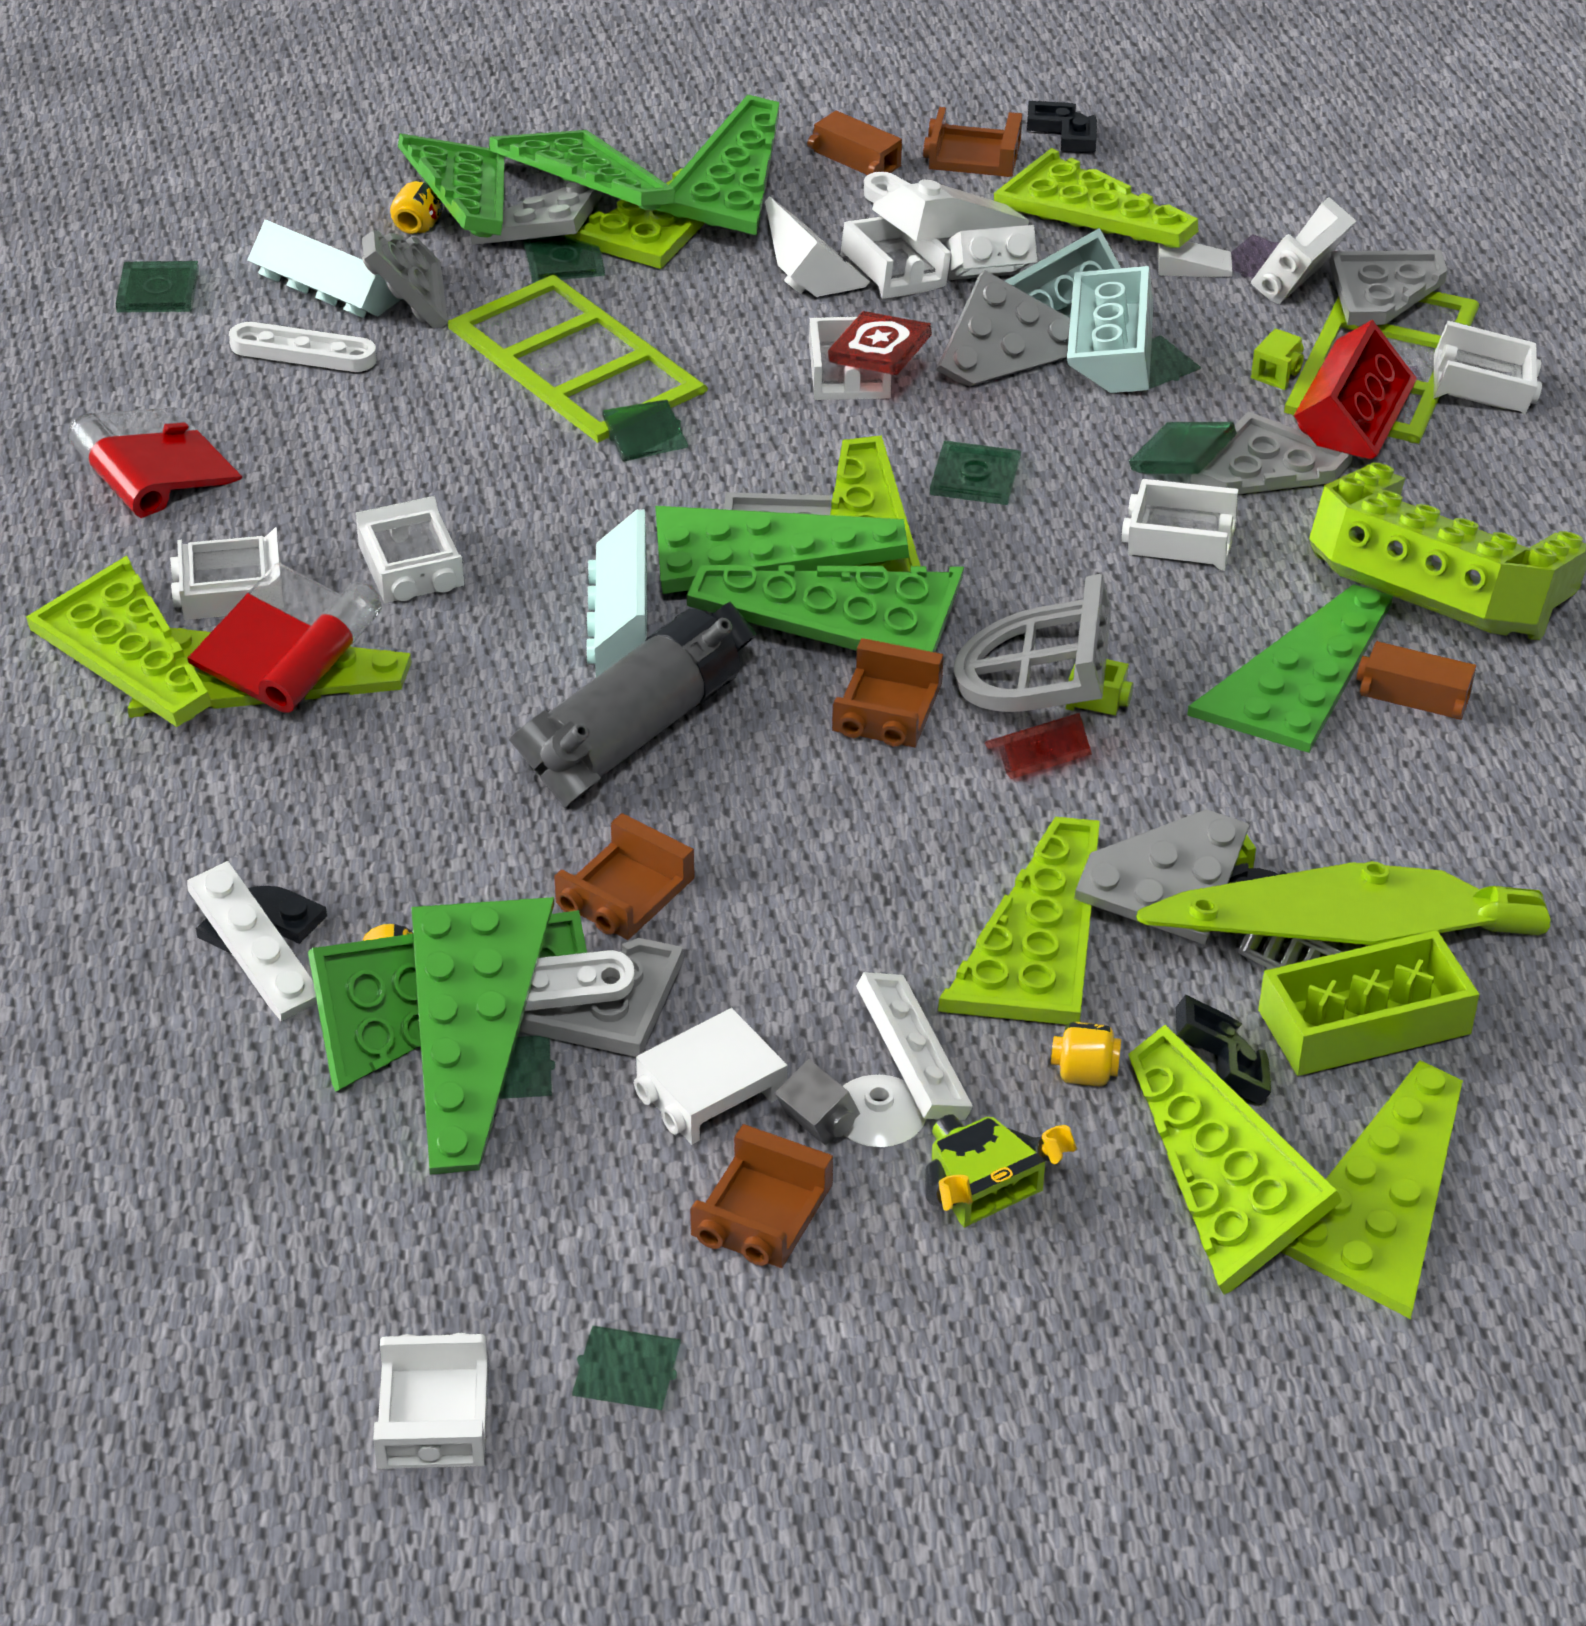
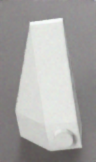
M926 179L920 180L919 183L902 185L874 202L872 208L873 211L915 241L952 237L959 231L1024 226L1029 223L1027 218L1006 204Z
M770 196L768 197L765 205L777 264L787 274L784 281L800 294L806 289L814 296L819 297L865 288L870 281L848 261L844 262L843 258L838 255V252L820 239L808 226Z

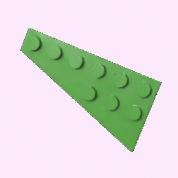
M747 95L669 184V186L675 189L674 204H663L657 210L672 214L678 218H689L705 222L710 226H721L757 235L779 119V102Z
M588 130L489 137V151L557 175L565 181L576 182L639 205L641 209L657 210L663 204H674V188Z
M399 133L398 148L461 227L478 237H491L493 234L501 236L505 156L491 152L489 148Z
M655 506L660 580L663 594L689 590L700 565H751L755 571H779V565H794L795 571H817V566H855L910 558L904 519Z
M700 565L687 594V606L715 613L731 601L747 622L856 651L861 638L936 652L963 579L964 567H949V572H927V566H911L910 572L887 571L883 566H817V571H795L794 565H779V571H755L751 565Z
M1353 584L1190 704L1187 716L1310 753L1359 665L1362 656L1365 654L1390 609L1393 595Z
M554 897L411 907L430 1175L480 1170L493 1126L499 1096L507 1076L511 1053L515 1047L532 987L534 971L544 944L548 921L554 908Z
M579 910L552 914L548 921L540 958L587 953ZM413 934L316 947L308 951L329 1071L335 1092L421 1046Z

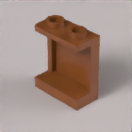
M939 107L936 119L931 118L929 122L928 137H925L923 158H929V169L1013 177L1021 143L1023 113L1009 112L1005 130L949 125L946 123V107Z
M861 638L857 647L856 670L843 698L836 697L833 703L832 731L840 732L850 738L860 736L884 741L890 746L904 745L916 748L942 685L944 654Z
M621 813L611 822V843L575 876L562 869L555 874L556 903L564 912L579 910L580 916L594 922L596 927L603 933L608 935L615 933L629 940L695 878L694 849Z
M742 1124L734 1137V1159L706 1203L696 1200L690 1209L691 1235L697 1237L703 1245L709 1248L718 1249L722 1246L741 1253L749 1262L755 1265L763 1266L768 1263L783 1268L833 1185V1155Z

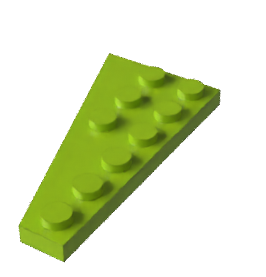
M1050 148L994 192V201L1006 204L1017 212L1037 215L1044 220L1055 219L1068 222L1075 227L1100 228L1101 232L1106 234L1116 233L1130 236L1137 241L1147 240L1161 243L1168 248H1180L1199 232L1198 218L1171 205L1158 206L1153 203V197L1146 193L1137 196L1131 192L1130 185L1097 169L1084 170L1080 168V161L1072 157L1065 161L1060 158L1059 151Z
M682 169L672 173V180L666 182V184L669 185ZM620 200L617 202V208L609 213L604 214L598 211L589 216V223L583 225L576 234L565 235V241L662 269L705 222L689 218H678L658 210L641 209L639 205Z
M882 435L842 440L830 515L904 519L910 557L855 566H883L887 571L910 572L911 566H921Z
M127 555L26 616L32 632L176 727L193 719L198 713L212 705L208 691L192 664H189L184 656L179 642L175 641L170 627L152 597L146 592L141 578L133 570Z
M170 628L175 641H178L182 647L187 661L188 656L211 633L185 628ZM350 646L305 696V700L321 698V695L348 693L349 695L402 690L412 663L411 653ZM193 666L208 691L212 704L209 707L219 709L265 704ZM132 698L127 708L129 718L145 716L144 713L153 712L134 698Z
M1055 816L1035 847L1033 858L1026 869H1021L1015 878V886L1009 895L1003 897L976 939V947L968 960H963L960 964L952 985L949 989L945 988L939 997L938 1012L1065 1025L1070 1022H1080L1092 905L1075 900L1074 896L1090 853L1097 851L1100 821Z
M1163 1025L1128 1053L1144 1097L1151 1109L1157 1130L1167 1150L1168 1158L1185 1202L1196 1224L1203 1248L1214 1270V1276L1224 1295L1233 1291L1342 1202L1337 1190L1166 1025Z
M1419 1060L1326 1178L1337 1190L1342 1202L1285 1247L1281 1253L1411 1319L1463 1080Z

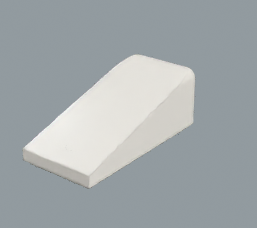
M1189 241L1180 248H1168L1158 243V275L1232 277L1231 252Z

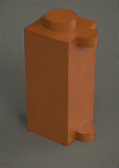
M837 110L814 124L813 134L807 142V146L813 149L814 152L866 175L874 172L892 173L901 167V138Z
M1376 641L1370 657L1362 656L1356 680L1362 681L1360 688L1361 696L1462 720L1471 696L1477 665Z

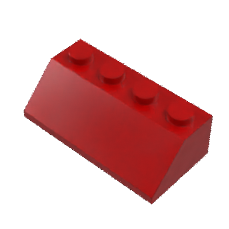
M1372 319L1335 341L1296 410L1294 417L1301 431L1309 435L1316 446L1373 459L1378 455L1417 378Z

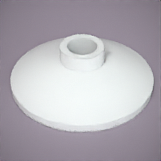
M867 1075L853 1079L843 1085L849 1091L860 1112L851 1129L844 1135L856 1143L873 1147H888L901 1144L914 1137L926 1122L906 1082L900 1078L889 1075Z

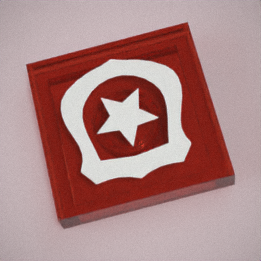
M862 311L828 349L829 362L898 375L931 337V323Z

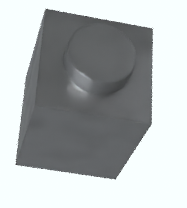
M810 1059L775 1092L784 1111L824 1145H827L837 1137L845 1135L853 1126L855 1119L860 1115L849 1091Z

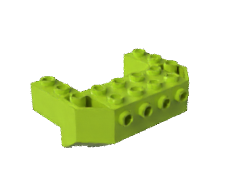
M1371 463L1324 485L1309 540L1314 555L1320 560H1325L1334 572L1344 578L1492 634L1507 636L1511 632L1527 634L1531 640L1542 639L1553 608L1575 595L1581 587L1586 572V543H1583V538L1575 533L1559 531L1530 548L1517 544V538L1502 532L1490 534L1479 530V525L1471 520L1464 518L1452 520L1441 516L1440 510L1426 504L1414 506L1403 502L1401 492L1406 478L1394 474L1392 467L1382 463ZM1395 541L1400 542L1403 548L1395 546ZM1433 555L1438 556L1442 563L1432 560ZM1472 570L1478 571L1479 574H1480V576H1481V578H1480V577H1477V576H1475V575H1472V574H1471V571H1472Z

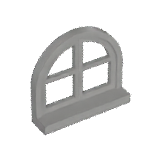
M1103 575L1086 576L1082 600L1042 606L1015 613L992 623L969 639L958 652L954 662V675L961 695L978 707L1001 712L1036 710L1101 699L1103 696L1112 610ZM1080 621L1078 643L1034 650L1037 629ZM1025 633L1023 652L984 659L990 651L1001 643ZM1076 658L1073 681L1029 688L1031 666ZM1020 668L1017 689L995 687L985 683L978 677L981 674Z

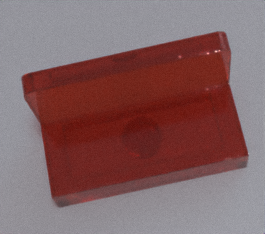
M1080 713L985 741L988 749L999 747L1006 774L1010 779L1092 754Z

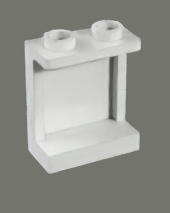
M1328 197L1321 203L1296 238L1287 234L1280 241L1252 279V285L1270 301L1281 304L1324 265L1330 257L1331 251L1337 248L1356 223V220Z
M730 1008L636 1056L637 1078L634 1080V1087L644 1104L649 1105L653 1103L661 1111V1116L667 1129L674 1135L681 1133L692 1145L700 1141V1125L703 1122L762 1092L771 1103L778 1100L775 1092L787 1081L788 1065Z
M456 1333L452 1335L416 1336L405 1334L382 1337L380 1339L382 1371L378 1422H374L373 1435L377 1469L485 1466L488 1386L486 1336L483 1334Z

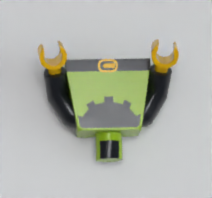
M945 1115L935 1123L932 1129V1133L937 1140L932 1144V1159L925 1169V1196L930 1204L942 1206L944 1211L952 1209L960 1224L965 1228L1043 1191L1045 1161L1057 1164L1063 1159L1062 1153L1077 1150L1070 1127L1067 1125L1055 1126L1045 1131L1041 1137H1032L1006 1128L994 1117H984L964 1126L955 1115Z

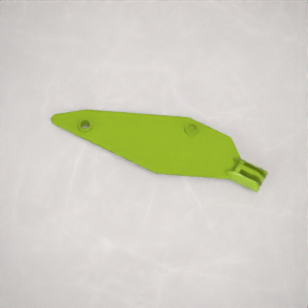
M1374 861L1366 863L1352 862L1183 891L1139 909L1136 915L1137 920L1145 925L1186 928L1198 932L1220 931L1375 945L1434 930L1444 933L1477 926L1492 932L1530 935L1544 934L1550 928V915L1540 890L1504 886H1489L1478 889L1443 870L1389 866Z

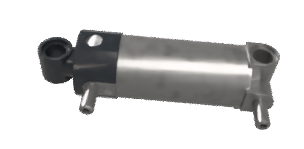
M731 601L712 615L702 610L688 609L677 615L668 624L659 628L647 637L643 644L549 712L544 710L515 732L509 740L564 808H566L575 798L588 792L603 775L692 708L701 705L712 697L717 690L733 681L740 670L738 651L753 640L757 633Z

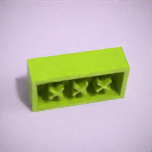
M1438 930L1264 970L1258 1011L1297 1076L1472 1034L1480 994Z

